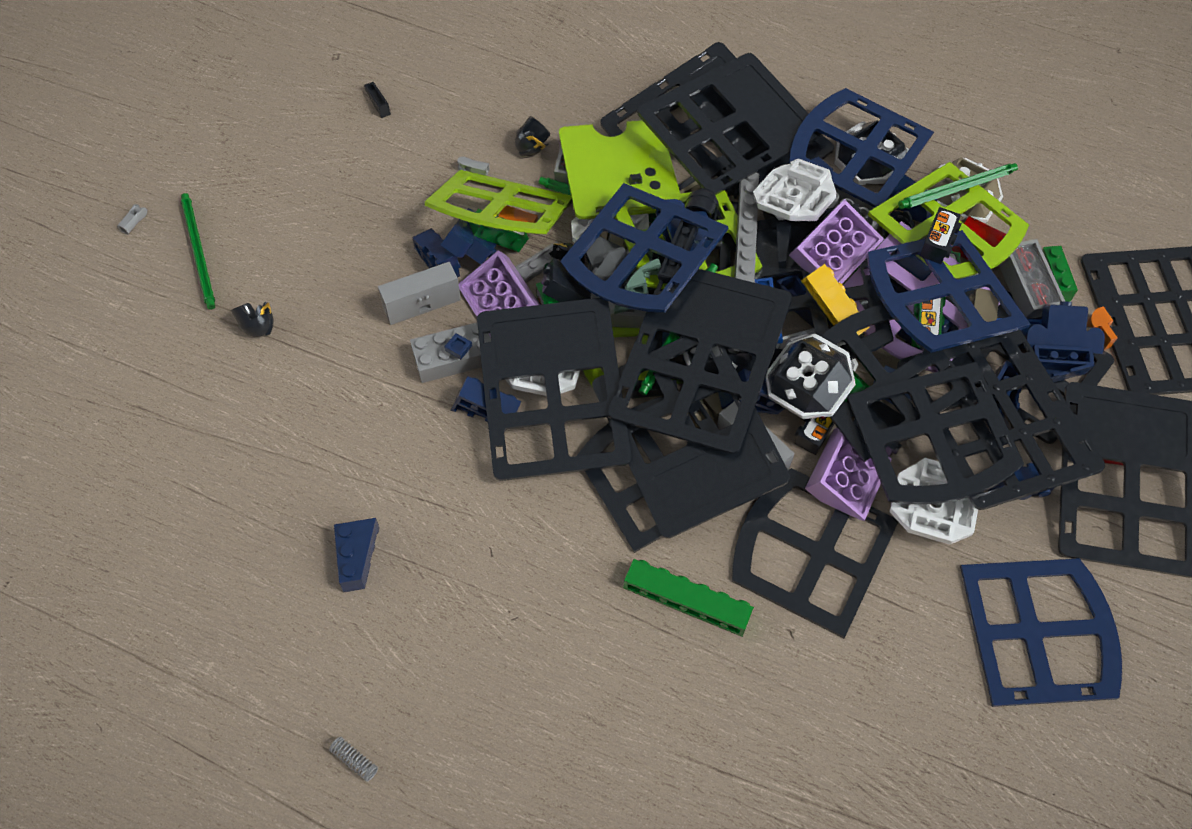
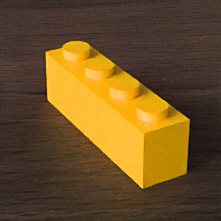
M825 264L801 280L833 326L859 312L855 301L847 296L844 286L837 282L834 278V272ZM870 326L857 331L858 336L869 329Z

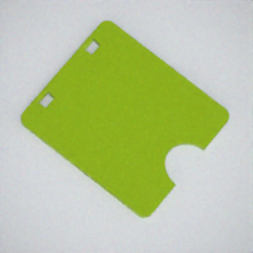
M642 120L627 121L625 131L614 137L599 134L592 124L565 126L559 129V139L574 212L578 219H595L599 214L596 213V210L603 209L623 183L630 185L629 177L631 174L640 173L642 183L630 186L654 196L680 194L669 150ZM653 168L656 174L654 176H647L645 170ZM658 181L661 186L655 190L650 187V183ZM656 209L628 211L629 215L655 213Z

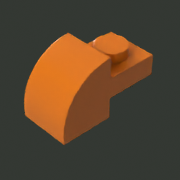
M1104 306L1097 308L1087 321V327L1100 328L1104 332L1103 350L1111 348L1118 337L1110 328L1114 320Z

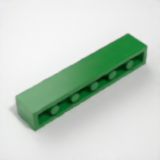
M633 559L624 579L623 589L741 637L744 635L754 608L744 600H735L724 592L710 590L708 586L693 583L685 576L673 575L665 568L653 567L645 560L638 561Z

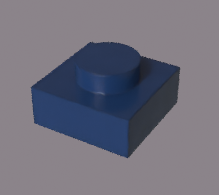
M455 333L444 348L446 352L461 360L472 347V342Z

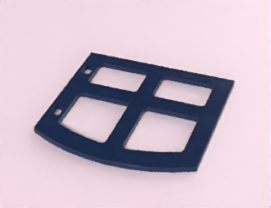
M844 88L823 100L806 116L794 137L789 164H791V161L801 159L826 168L806 157L807 146L813 132H819L855 150V155L840 174L830 170L834 187L875 208L888 200L928 143L934 131ZM858 100L861 101V102H863V103H865V104H867V105L864 106V105L858 103ZM845 104H851L880 119L866 140H860L823 120ZM905 124H907V125L913 127L914 130H912V129L906 127ZM892 127H897L917 138L903 159H898L878 149V145ZM869 159L893 170V173L878 193H874L853 181Z
M623 183L563 257L561 263L581 286L603 300L634 310L666 312L729 228L725 224ZM629 199L661 211L646 231H641L614 219L615 215ZM674 218L708 231L693 251H687L659 238ZM604 231L635 244L606 281L592 273L580 261ZM707 240L712 241L707 248L703 246ZM649 251L682 265L659 295L642 294L620 288ZM674 284L678 287L671 293L669 291Z
M963 230L958 231V234L954 233L957 235L954 245H950V247H960L978 272V275L956 279L944 262L939 264L923 258L940 284L896 293L891 284L885 262L920 255L926 239L868 251L867 253L870 277L883 305L900 327L931 353L1029 328L1031 325ZM894 251L897 252L896 255H892V256H891V255L889 254L890 252H894ZM988 287L1009 317L991 322L984 321L965 292ZM949 297L970 327L934 335L905 306Z
M1080 558L967 564L960 566L992 707L1119 699L1122 684V655L1117 627L1101 588ZM1070 576L1083 595L1093 619L1038 621L1027 578ZM1009 580L1020 623L990 625L987 622L978 581ZM1098 636L1101 649L1100 683L1056 685L1053 682L1043 638ZM1023 640L1025 642L1035 681L1034 687H1003L993 641ZM1081 688H1092L1094 695H1082ZM1014 692H1025L1027 699H1015Z

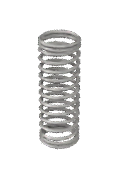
M338 737L331 744L329 752L336 755L339 760H342L355 773L361 775V778H364L366 782L374 777L378 766L372 764V761L369 762L366 756L363 757V754H360V751L357 752V749H354V746L351 747V744H348L347 741L345 742V739Z

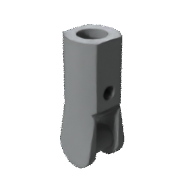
M459 157L457 160L459 164L458 170L485 176L489 173V163L472 160L467 157Z
M134 204L128 214L117 225V228L122 233L128 235L138 222L147 215V209L145 207L140 208L138 204Z

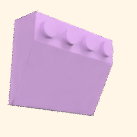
M844 199L789 256L810 274L825 264L832 269L837 282L842 284L867 258L868 251L875 250L884 238Z
M499 250L459 283L461 293L476 316L483 311L540 305L511 260Z
M835 428L805 489L819 501L863 521L866 519L881 482L871 458L863 462L839 429Z

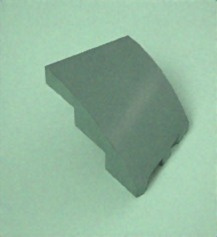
M659 259L650 261L639 268L630 278L624 290L647 294L648 291L656 289L647 287L645 277L650 278V275H658L661 268ZM615 305L613 312L618 314L631 309Z

